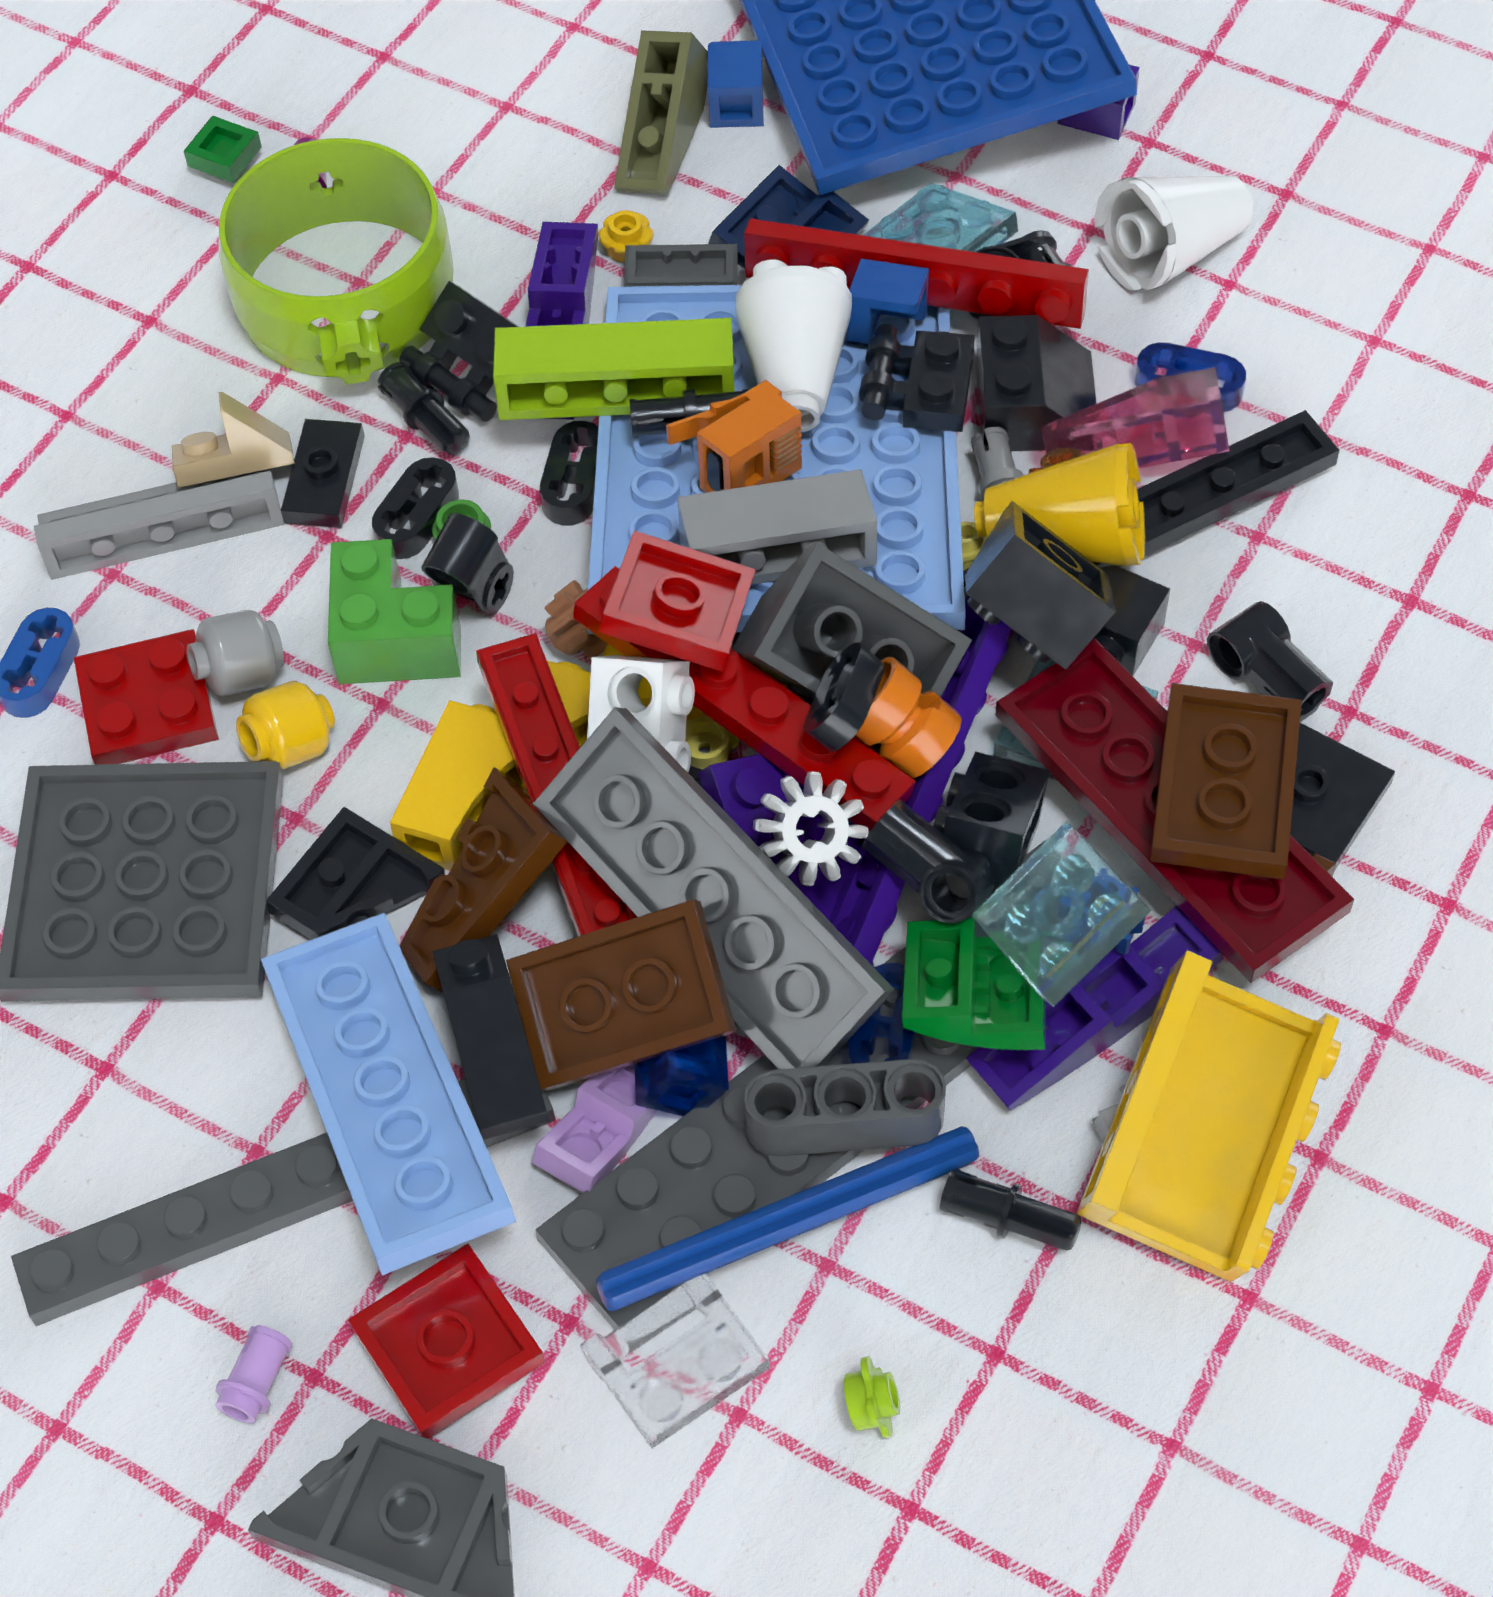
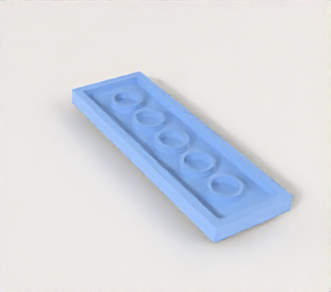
M385 912L261 958L265 973L381 1274L385 1275L515 1223L516 1219L511 1203Z

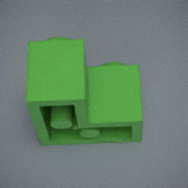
M392 539L331 543L328 646L339 685L461 677V625L453 585L401 588V578Z

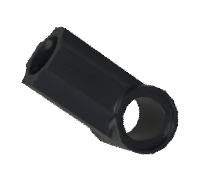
M1255 602L1209 633L1207 637V647L1210 656L1217 667L1229 678L1240 680L1246 677L1263 695L1302 700L1300 722L1316 712L1320 704L1331 693L1334 682L1291 642V635L1283 617L1266 602Z
M900 799L876 823L862 844L865 850L918 892L924 909L931 917L940 922L953 924L964 921L990 897L995 887L993 867L984 855L974 850L960 849ZM946 873L956 874L963 878L970 891L969 898H961L953 894L948 888Z

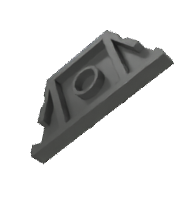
M372 1418L344 1441L341 1451L336 1456L328 1460H322L299 1480L302 1486L269 1515L263 1510L252 1520L248 1529L255 1540L406 1597H515L508 1480L505 1467Z

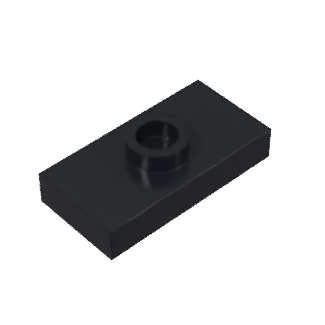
M305 419L294 458L295 464L292 466L281 508L284 523L342 528L365 437L362 423Z

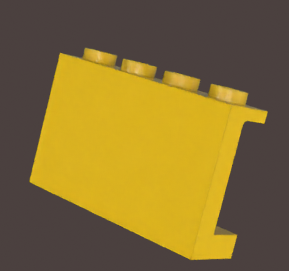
M1187 950L1169 971L1076 1214L1232 1282L1247 1273L1251 1267L1259 1269L1269 1252L1274 1231L1265 1226L1273 1204L1282 1205L1293 1185L1297 1167L1288 1162L1296 1140L1304 1142L1316 1121L1319 1104L1312 1102L1311 1098L1318 1079L1326 1080L1337 1062L1341 1050V1042L1334 1040L1333 1037L1340 1019L1325 1013L1320 1019L1311 1020L1208 975L1213 961Z

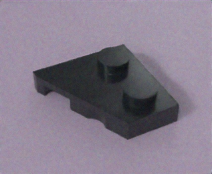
M343 807L268 897L266 905L271 915L312 940L381 913H387L426 894L434 879L445 875V869L348 808Z

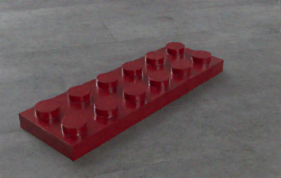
M1095 638L1089 642L1067 669L1055 663L996 701L995 716L1046 769L1050 770L1052 776L1250 983L1351 912L1355 899L1291 835L1288 865L1284 880L1150 861L1167 710Z

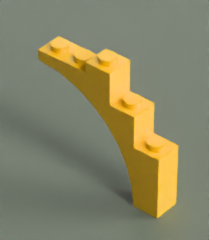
M607 644L602 656L623 655ZM547 660L578 744L581 747L587 740L591 672H587L580 666L570 662L562 661L555 663ZM643 677L639 683L638 695L643 705L648 707L652 699V688L649 681ZM773 678L774 680H776L778 683H780L781 685H783L785 688H787V689L789 690V687H788L787 685H785V684H783L782 682L778 681L777 679ZM449 700L390 821L394 838L437 863L445 870L450 871L463 848L464 844L455 839L465 820L468 818L476 822L492 793L483 787L492 769L496 767L511 777L522 791L524 790L496 711L493 708L482 704L469 706ZM693 706L687 715L686 721L697 717H708Z

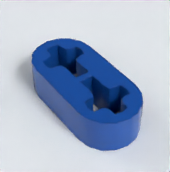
M48 607L38 609L27 615L16 631L0 661V704L8 714L20 718L36 716L45 711L53 702L74 661L73 657L77 656L80 647L79 636L73 621L65 611ZM54 632H58L60 634L59 638L52 636ZM40 638L47 639L43 648H41L38 641ZM32 677L35 685L33 687L26 686ZM14 686L22 687L19 693H14Z

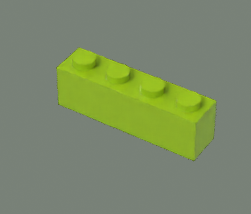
M732 318L495 328L493 377L499 420L630 415L629 399L643 400L683 396L682 390L695 389V395L735 392Z

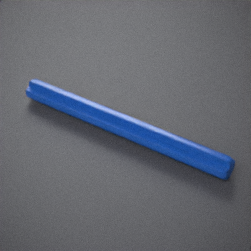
M958 1127L936 1136L928 1143L911 1146L604 1271L596 1279L598 1293L605 1307L609 1311H616L951 1173L953 1168L960 1169L970 1165L979 1157L978 1145L972 1132L967 1127Z

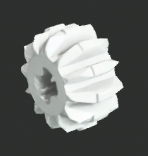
M819 772L807 773L804 782V794L798 782L792 776L782 778L780 783L787 799L785 803L777 796L771 794H764L761 798V803L764 807L776 813L774 821L767 819H756L753 821V829L755 831L773 832L775 838L763 843L759 848L768 857H773L782 851L784 852L776 866L786 876H789L799 863L798 876L802 885L812 886L814 884L818 864L828 880H838L841 877L840 868L834 857L838 855L843 860L856 864L861 856L857 850L846 845L848 837L861 839L868 836L867 827L849 825L847 819L859 814L864 809L862 801L854 799L839 806L838 803L845 793L847 784L842 780L836 779L828 785L822 794L823 780ZM819 813L823 818V822L818 823L817 826L825 828L822 839L820 841L808 839L802 844L797 836L803 834L804 831L796 829L799 817L813 818Z

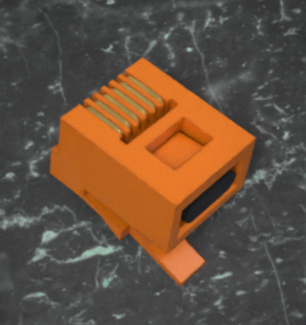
M767 380L737 397L710 403V410L666 425L667 443L669 445L697 437L700 489L705 493L780 482L802 469V455H800L802 453L800 449L802 448V444H800L802 442L800 438L802 436V433H800L802 431L800 427L801 412L782 398V391Z

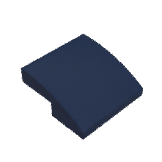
M778 165L712 231L708 244H737L738 265L745 269L744 232L750 218L858 235L867 227L869 219L834 191L817 195L782 166Z

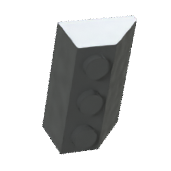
M813 542L761 596L732 650L760 670L813 701L820 682L833 660L849 645L860 642L880 660L887 657L898 660L921 680V693L932 691L941 697L972 639L821 544Z

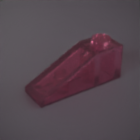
M1215 367L1156 378L1042 427L1049 467L1117 443L1133 444L1139 468L1230 451Z

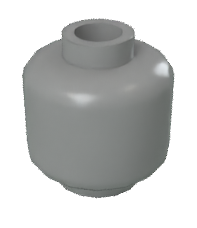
M241 610L203 619L197 628L196 642L187 645L188 662L194 679H205L210 689L220 696H229L267 687L273 681L276 669L282 668L284 665L283 647L276 625L271 620L264 621L260 614L253 610Z

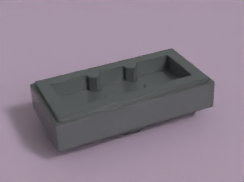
M737 244L625 245L624 287L738 285Z

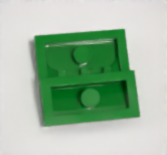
M967 918L964 921L953 924L938 920L907 922L902 1008L903 1027L928 1037L968 1046L1009 1050H1045L1046 950L1044 934L977 937L974 918Z

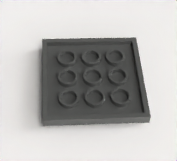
M280 762L29 766L0 951V1000L54 1001L262 997L265 970L261 958L266 957L270 923V913L266 900L273 892L284 778Z

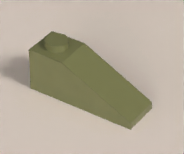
M641 30L614 188L617 191L669 194L703 113L708 88V51L692 32Z

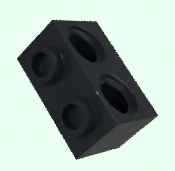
M975 751L966 773H954L946 805L940 804L933 827L960 849L974 850L984 855L993 867L995 885L1013 890L1040 822L1050 770Z

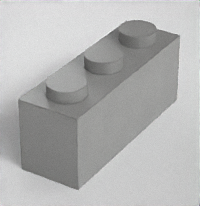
M861 469L677 497L681 545L756 569L751 585L776 581L813 542L821 544L857 568L877 565V518Z

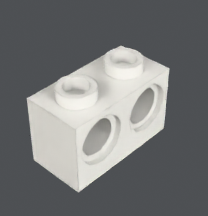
M624 655L592 657L587 739L614 707L627 708L671 756L689 772L691 750L689 744L685 741L686 719L693 707L695 697L694 682L689 676L690 661ZM643 677L649 681L652 688V699L648 707L643 705L638 695L639 683Z

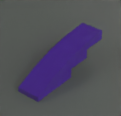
M542 222L528 286L529 312L525 327L589 324L598 243V224ZM574 417L544 418V419H567V420H574Z
M1175 906L1130 944L1128 954L1123 955L1115 947H1112L1074 979L1070 973H1067L1046 991L1045 1050H1009L978 1047L966 1057V1060L1011 1111L1090 1061L1150 1018L1154 1013L1170 969L1187 950L1213 961L1210 970L1223 960L1222 954L1197 926Z

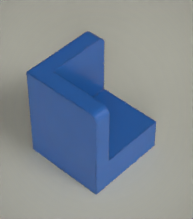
M762 40L720 41L708 44L710 128L764 126Z
M860 259L849 290L852 294V309L847 329V341L868 344L873 337L880 314L916 320L925 319L928 310L929 269Z

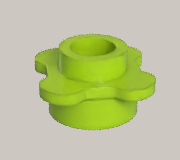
M870 1356L862 1357L860 1361L861 1371L847 1373L844 1376V1394L851 1422L857 1431L878 1427L883 1438L891 1437L893 1434L891 1417L900 1414V1399L896 1382L891 1372L883 1373L880 1367L875 1368Z

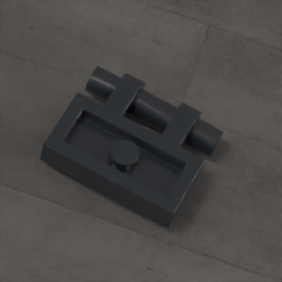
M448 281L419 329L435 340L431 349L423 353L413 345L407 346L402 351L399 362L407 365L415 377L428 389L435 388L447 396L449 405L459 413L466 416L472 414L482 422H487L494 416L497 410V404L486 396L494 383L495 328L520 326L459 285ZM457 356L472 366L467 376L462 379L449 371Z
M891 324L880 325L876 329L875 337L868 342L865 360L869 366V372L862 377L859 389V398L863 403V416L875 421L882 419L885 416L886 410L903 411L904 428L963 432L974 356L975 335L916 330L914 346H908L899 343V332L895 326ZM892 374L909 375L908 381H896Z

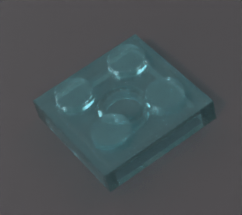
M930 183L890 215L882 218L878 224L863 235L976 252L983 247L1004 243L1018 232L1016 212L954 191L943 185Z
M1066 821L972 914V917L1037 994L1054 1007L1152 910L1086 838Z

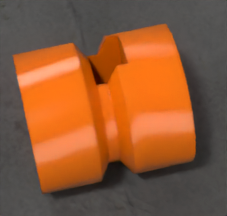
M887 657L881 660L885 665L883 676L868 715L855 736L866 745L871 746L880 743L882 745L879 753L880 756L911 778H916L932 768L946 753L960 730L962 718L959 712L935 692L926 691L921 693V680L898 660Z

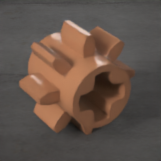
M573 580L554 595L555 599L545 606V610L551 615L546 620L545 628L550 641L559 651L567 655H575L583 649L585 655L591 660L592 657H597L603 653L608 643L595 634H588V629L573 619L574 603L588 591V588L583 591L580 584Z

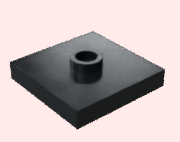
M1300 723L1290 835L1312 857L1316 853L1337 863L1336 870L1392 784L1395 771Z

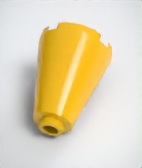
M1117 443L986 488L984 501H977L974 505V520L978 537L988 538L1003 511L1013 501L1091 562L1127 567L1141 565L1140 560H1144L1145 519L1143 501L1139 502L1136 482H1141L1133 444Z

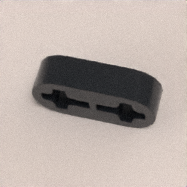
M585 420L566 423L556 431L553 437L540 482L542 510L545 516L553 523L562 526L576 525L585 521L593 512L598 426ZM579 446H588L582 450L579 462L572 461L571 453H576ZM568 483L575 484L576 493H572L568 500H559L565 496Z
M435 457L422 458L415 461L405 470L375 510L372 517L375 540L392 539L396 559H407L421 552L433 537L432 528L438 511L448 502L459 499L456 473L452 465L444 459ZM441 483L442 487H436L435 484ZM422 486L428 488L423 496L421 491ZM408 520L410 523V530L403 528L405 524L408 522ZM393 528L397 531L395 534H392L389 529Z
M855 642L845 648L827 668L804 723V731L829 752L842 748L859 731L868 715L884 673V663L860 642Z

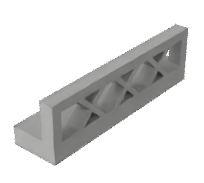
M271 469L179 488L177 482L38 514L39 525H34L37 546L51 580L285 524Z

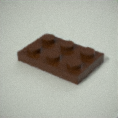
M1171 683L1150 861L1284 880L1288 865L1302 700Z
M694 899L506 960L541 1090L550 1091L737 1032L701 902Z

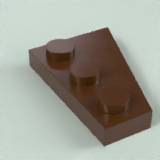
M496 767L492 769L483 786L492 793L476 822L467 818L455 839L464 845L448 875H441L434 879L399 945L402 954L423 982L442 993L443 990L433 951L453 946L464 940L490 936L567 843V840L535 807L514 780Z

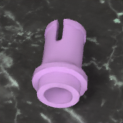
M261 1325L251 1326L248 1338L228 1379L218 1381L216 1392L219 1398L215 1404L217 1409L225 1415L244 1423H254L258 1414L267 1413L270 1407L267 1395L286 1355L292 1348L290 1339L269 1327Z

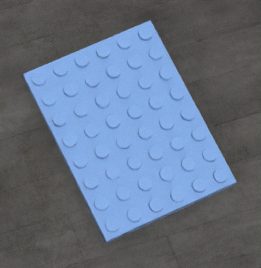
M742 285L608 287L605 323L732 318L735 391H742V389L750 390L758 385L736 320V293ZM928 306L925 319L923 320L880 314L873 337H875L876 329L880 325L891 324L898 329V341L901 345L914 346L916 330L950 332L949 309ZM846 333L825 411L820 416V422L815 428L801 432L802 436L800 438L802 442L800 444H802V448L800 449L802 453L800 455H802V469L783 481L861 469L877 518V565L859 569L954 629L965 630V596L956 432L904 428L903 411L886 410L885 416L875 421L865 418L862 414L863 403L859 398V389L862 377L869 372V366L865 360L868 344L847 341ZM892 374V377L896 381H908L909 375ZM631 415L599 416L588 590L614 566L620 569L634 530L681 545L677 497L705 493L700 489L697 437L673 445L667 443V434L633 438ZM776 581L750 586L736 632H742L761 596ZM588 629V634H594Z

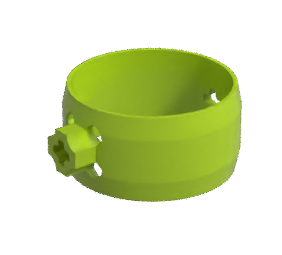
M350 138L320 139L290 146L268 156L247 171L229 192L220 214L219 258L232 307L251 341L262 353L276 363L303 374L339 377L347 385L369 381V376L372 372L399 362V357L407 346L413 345L420 349L431 338L419 329L448 281L453 282V258L446 218L439 199L424 172L405 155L378 143ZM329 172L331 178L334 179L332 182L333 186L322 188L321 184L316 182L319 179L318 174ZM351 221L384 224L402 230L422 242L415 255L391 276L366 288L344 294L329 296L297 295L271 288L253 278L259 265L278 246L300 233L327 224ZM366 310L379 312L373 319H362L360 317ZM322 317L330 321V324L324 327H316L311 323L315 319ZM380 343H385V346L381 349Z

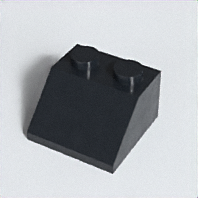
M1038 315L979 317L976 370L981 435L984 445H989L984 429L1000 427L1006 430L1008 434V443L1011 451L1100 449L1091 351Z
M1013 501L1003 511L965 575L966 594L970 596L967 602L981 618L992 625H997L1000 621H1003L1020 634L1017 640L1031 656L1043 663H1047L1051 658L1064 669L1070 666L1116 612L1109 575Z

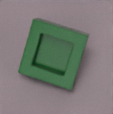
M212 115L183 152L188 167L234 183L262 148L258 131Z

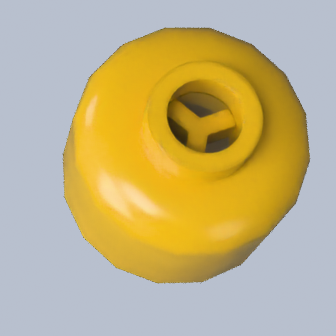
M290 681L256 693L246 699L242 715L237 717L236 731L243 751L252 762L276 761L280 762L281 769L284 770L316 758L326 751L329 743V730L334 727L335 718L332 707L324 695H316L306 684Z

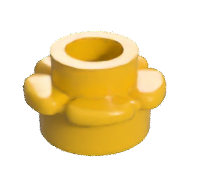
M623 210L608 216L604 220V228L599 230L598 236L601 245L612 259L625 262V245H649L653 240L654 234L652 228L649 227V220L644 215Z

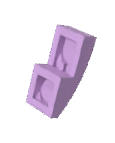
M636 1064L588 1078L577 1090L574 1108L536 1144L532 1163L578 1191L584 1193L588 1190L590 1192L595 1183L616 1167L644 1131L668 1095L670 1084Z

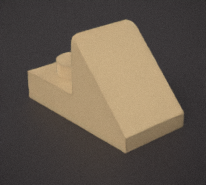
M224 392L218 393L220 412L226 434L216 436L213 432H198L186 436L181 440L180 444L172 445V466L178 488L295 464L289 432Z

